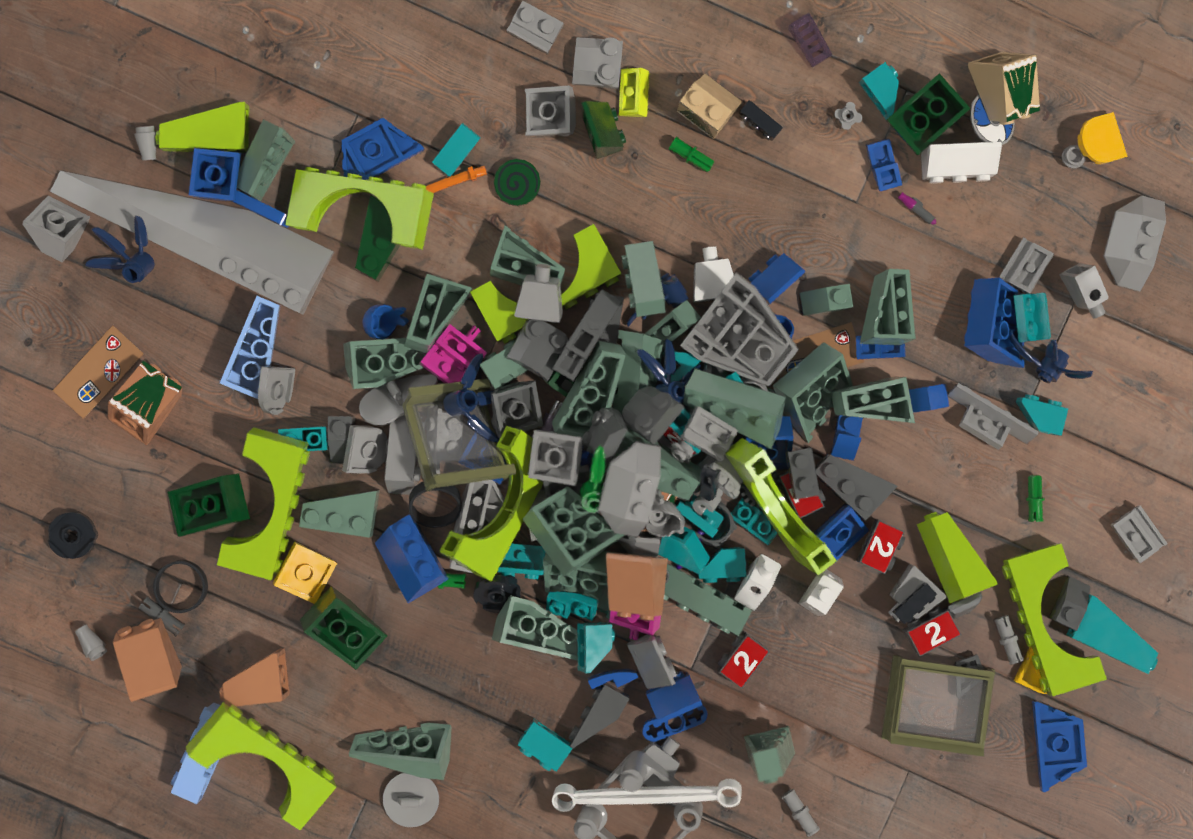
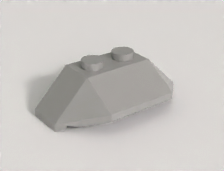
M1140 196L1115 211L1103 257L1116 286L1138 292L1143 288L1154 268L1166 224L1164 201Z
M638 441L609 463L598 507L614 533L635 537L648 524L660 479L661 452L660 445Z
M486 480L467 483L461 497V512L456 520L453 532L463 535L471 534L481 530L494 519L505 500L494 481ZM450 559V569L472 573Z

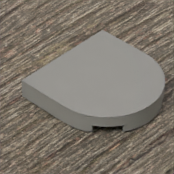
M261 366L258 402L265 413L278 415L284 411L282 408L286 402H290L292 397L295 368Z
M350 425L342 471L345 473H373L377 471V468L387 461L388 438L386 434L374 426Z

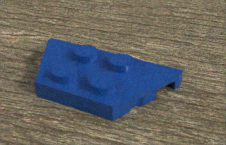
M381 118L342 140V169L344 177L351 173L362 176V180H369V177H376L421 153L425 148L390 122Z
M1032 701L1040 791L1047 792L1056 783L1065 781L1071 774L1087 767L1083 719L1038 701Z

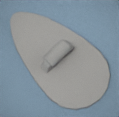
M415 375L390 381L372 389L360 401L359 411L361 417L372 425H384L393 422L405 415L402 404L409 395L408 388L437 385V377L435 375Z

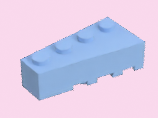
M256 296L220 384L258 399L261 366L271 367L280 305Z
M212 703L208 707L205 706L200 715L199 724L192 733L190 741L218 709L219 704ZM186 750L180 761L182 763L180 771H176L172 778L171 785H173L171 793L195 804L200 802L219 760L206 769L189 758Z

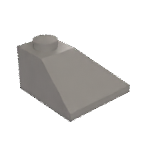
M47 196L23 221V226L42 253L63 262L76 248L90 220V216Z

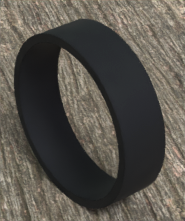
M423 481L416 485L410 493L409 512L411 517L420 525L430 528H441L452 524L457 520L461 512V495L459 490L454 485L429 490L446 492L452 495L458 503L456 508L449 514L431 517L420 513L413 506V501L420 494L427 492Z
M180 560L169 563L160 569L154 579L153 591L156 600L164 609L173 613H185L195 609L204 601L208 591V581L204 571L198 565L190 561ZM174 564H184L192 567L202 580L203 589L201 597L191 608L177 609L171 607L163 600L160 594V578L164 571Z

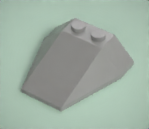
M737 272L680 345L700 361L733 373L737 372L738 375L768 386L771 385L798 351L797 346L756 287Z

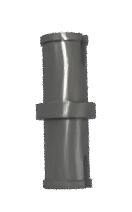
M148 596L143 602L151 608L149 609L143 603L138 607L139 610H142L154 620L161 618L165 628L174 634L175 637L180 631L173 627V624L181 630L185 626L184 623L168 613V610L160 607Z

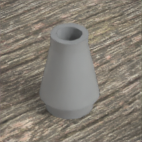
M155 126L136 127L134 136L142 160L156 159Z
M84 625L75 631L86 658L89 657L91 661H94L107 652L106 643L88 625Z

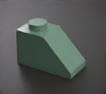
M850 284L800 293L803 316L845 310L853 307Z
M686 300L647 331L645 335L664 341L668 339L672 342L700 320L701 317Z

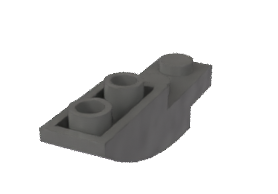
M601 290L568 341L553 370L574 381L622 301Z

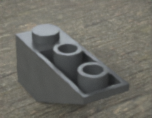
M604 683L602 687H596L592 694L594 701L591 707L586 706L580 716L583 719L579 728L575 726L569 735V739H571L570 747L575 748L618 720L630 699L629 695L608 683Z

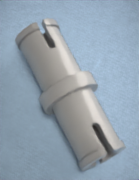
M1006 615L999 617L1000 619H994L1001 637L999 642L1000 645L1004 646L1009 665L1019 663L1018 661H1024L1017 643L1019 639L1013 632L1009 616Z
M794 789L781 796L793 813V819L799 822L807 837L820 830V827L817 826L809 813L810 809L807 805L804 806Z

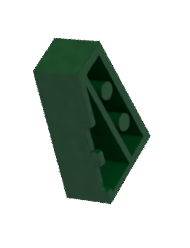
M370 195L355 268L379 282L400 245L392 243V222L386 207L379 199Z

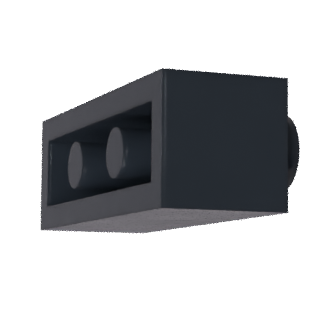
M751 100L739 112L740 118L745 122L749 121L752 124L751 127L756 131L760 130L763 133V137L767 140L773 141L783 129L780 124Z
M924 582L892 612L903 624H908L914 619L913 616L916 613L919 614L925 609L924 606L927 603L930 604L936 599L937 593L928 583Z

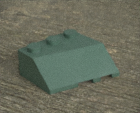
M263 119L239 168L237 189L260 202L296 142L284 129Z
M823 342L784 377L779 379L773 385V388L777 395L786 397L783 410L784 416H790L794 429L805 442L809 443L813 438L810 435L817 425L822 426L824 424L826 413L831 407L834 408L831 391L852 387L853 383L843 354Z
M568 486L531 508L523 518L563 577L591 561L625 536L624 534L614 533L603 515L601 516L597 512L591 513L586 511L582 506L581 496Z

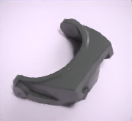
M720 501L717 508L721 511L724 520L719 533L713 538H704L694 531L699 540L715 549H721L724 542L737 529L730 511Z

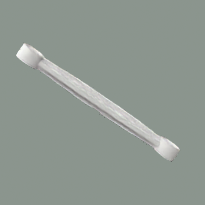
M734 779L722 780L718 786L641 787L635 792H629L623 788L576 791L572 785L560 784L555 788L552 804L557 810L562 812L572 810L575 804H658L718 800L725 807H734L741 800L742 787ZM724 789H732L737 793V795L734 797H727L723 795L721 791ZM567 794L572 798V801H562L557 795Z

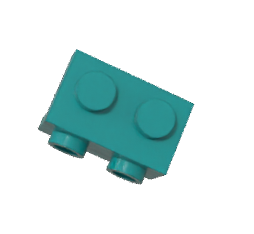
M512 543L498 572H501L503 576L515 577V573L525 574L524 578L538 579L539 575H544L543 559L546 551L542 546Z

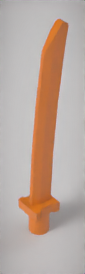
M468 167V170L427 185L426 190L436 193L469 180L476 181L477 177L487 175L486 167Z

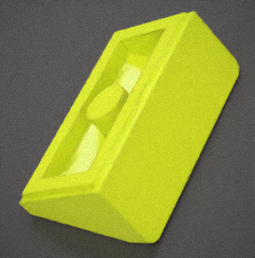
M644 68L621 69L619 116L647 117L648 70Z

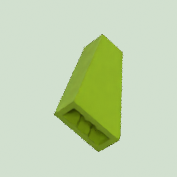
M238 102L159 124V131H156V144L163 151L194 152V148L246 153L249 149V105L246 102Z
M937 511L924 516V522L917 524L949 603L998 584L948 512L938 515Z

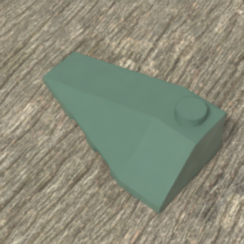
M406 338L350 341L343 344L345 368L352 389L376 388L424 368L419 363L427 353L404 347Z
M423 723L421 727L407 729V726L399 727V731L386 733L384 730L357 734L349 751V757L420 778L444 780L450 761L452 727L448 724Z

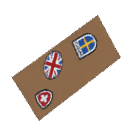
M852 322L793 340L798 351L776 378L778 381L823 342L843 354L847 367L863 363V359H857L856 334Z
M112 326L52 391L84 419L144 353L118 329Z

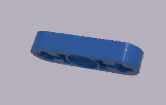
M236 190V198L232 202L283 227H289L285 225L287 214Z
M705 706L697 707L699 711L703 710V713L700 714V719L696 720L695 716L688 718L690 723L686 724L685 718L681 714L679 717L682 722L678 728H671L668 725V721H666L664 724L668 732L664 733L663 728L656 731V736H653L651 733L647 734L646 731L649 730V725L653 724L654 727L662 725L658 723L656 717L647 720L642 727L645 739L656 742L704 723L708 715ZM693 709L686 712V715L688 716L692 714Z

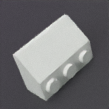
M1002 142L929 145L921 152L922 180H929V183L932 184L943 183V179H953L954 183L966 182L967 178H976L977 182L990 181V177H993L998 172Z

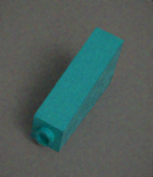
M1089 594L1087 611L1078 630L1069 628L1066 635L1146 674H1149L1150 670H1154L1158 662L1157 656L1159 653L1097 597Z

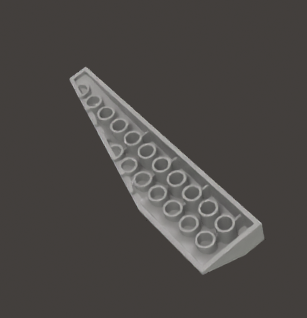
M65 171L59 172L50 192L134 233V217L136 215L140 216L145 223L148 240L303 315L334 254V251L249 210Z

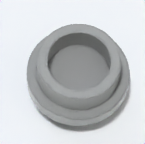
M1070 145L1062 153V161L1068 168H1078L1083 165L1086 159L1078 145Z

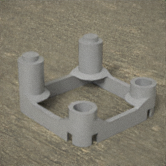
M636 750L631 752L597 789L608 788L619 775L620 785L629 792L638 791L644 781L652 774L658 776L668 786L683 785L646 753ZM701 801L676 804L674 817L681 830L672 839H683L689 832L699 827L703 813ZM583 804L574 825L575 835L579 839H593L596 835L601 839H617L604 827L607 822L605 807L602 804ZM692 813L696 819L694 818L691 822L684 820L682 815Z

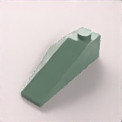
M509 596L497 616L491 640L578 661L577 630L546 611L534 601Z

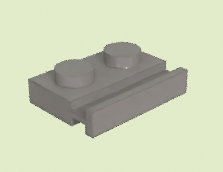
M522 1L506 31L548 54L564 23Z
M1023 237L999 278L1020 291L1030 294L1054 256V253Z
M698 406L694 408L685 431L680 438L718 461H723L724 455L729 450L738 430Z
M1137 505L1133 510L1127 512L1111 524V527L1137 563L1143 562L1162 546L1168 544L1140 505Z

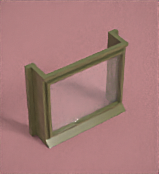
M488 379L474 380L472 387L467 389L477 394L488 391L491 386ZM461 382L408 388L409 395L402 404L426 491L437 487L499 478L507 479L509 475L516 474L514 464H504L501 451L496 447L498 441L491 442L476 433L467 424L468 418L464 414L451 416L446 412L444 398L449 393L463 389L464 385ZM477 404L475 409L468 413L477 416L495 434L487 405L480 406Z
M893 655L881 738L887 739L891 744L984 757L995 669L985 668V670L905 659L903 656Z

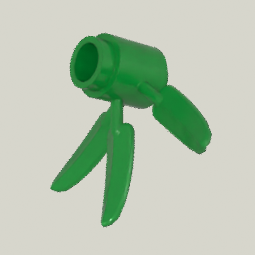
M598 446L595 450L590 480L586 481L581 487L582 506L591 513L599 512L598 507L604 487L601 484L604 479L605 453L602 446Z

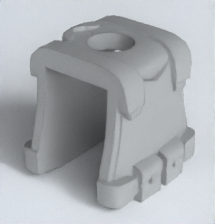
M707 454L697 466L703 468L707 463L710 465V468L721 470L717 493L721 497L724 492L730 498L736 499L740 493L742 479L726 455H724L723 461H718Z

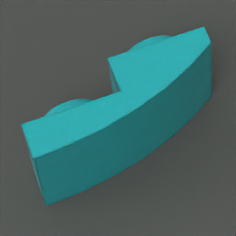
M462 123L432 163L451 177L481 137Z
M743 498L731 512L734 521L768 546L778 534L766 515L755 506H751Z
M549 592L546 610L566 619L570 613H574L579 617L592 621L596 615L598 600L570 592Z

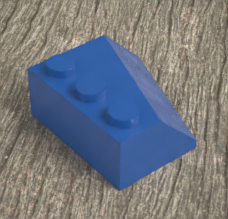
M999 277L975 279L971 291L972 299L968 312V325L964 336V346L989 362L1024 368V359H1020V353L1015 349L1010 340V335L1013 334L1019 342L1014 295H1021L1022 293ZM1019 342L1024 347V342Z

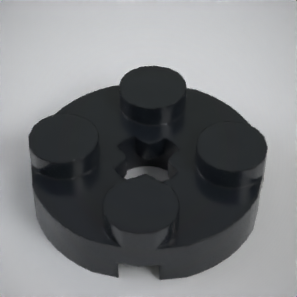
M69 512L57 516L51 522L48 529L49 546L55 554L62 558L75 559L87 555L95 546L98 538V531L93 521L85 514L78 512ZM68 530L77 531V540L69 541L67 539L69 537Z
M495 575L492 581L480 577V580L475 584L473 598L477 604L479 602L483 605L484 610L500 613L509 596L521 598V588L514 576Z

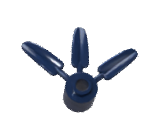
M137 215L134 217L135 242L139 245V251L131 258L124 252L126 250L125 246L114 236L98 227L92 228L94 234L127 262H121V259L118 257H101L88 260L85 265L90 268L121 270L123 268L122 275L126 281L130 283L141 282L155 266L151 255L143 251V246L148 245L147 230L143 219Z
M667 273L660 278L664 301H666L668 306L671 304L673 309L689 299L686 295L687 290L675 274L670 276ZM636 311L627 321L628 327L636 319Z
M1013 334L1010 335V340L1015 349L1027 361L1034 362L1038 366L1036 369L1038 378L1045 383L1057 382L1062 373L1074 379L1089 378L1093 375V371L1065 369L1068 365L1069 355L1057 347L1056 340H1051L1048 343L1046 355L1040 362L1020 345Z
M665 339V369L648 352L643 349L637 350L641 360L654 376L663 382V384L657 385L656 389L670 394L674 400L682 404L685 394L684 386L687 385L695 369L703 371V364L695 366L682 377L683 382H671V375H674L676 372L674 347L670 340Z
M477 354L469 363L462 376L461 383L464 385L463 389L447 394L444 398V408L451 416L464 414L468 418L467 424L476 433L491 442H497L499 438L477 416L468 413L473 411L477 404L480 406L492 404L491 392L493 391L476 394L474 391L467 389L472 387L483 360V354Z

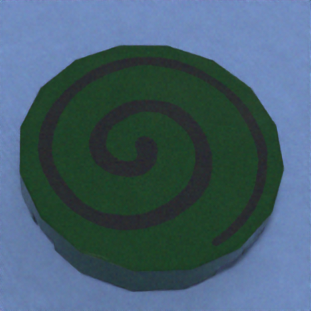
M521 159L509 160L502 164L497 170L494 179L497 195L502 201L512 206H523L533 201L539 192L541 184L539 172L534 165Z

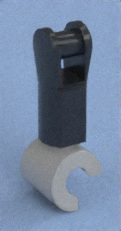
M707 463L702 468L700 474V494L692 504L694 511L701 516L706 508L708 511L714 512L721 501V497L717 493L721 470H714Z

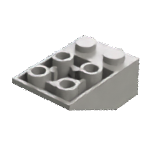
M646 634L639 637L638 640L627 643L647 689L675 684L673 677H676L677 674L670 658H664L667 652L659 635L655 637L654 634L652 636Z

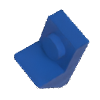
M838 415L830 455L854 461L861 442L859 435L862 417Z

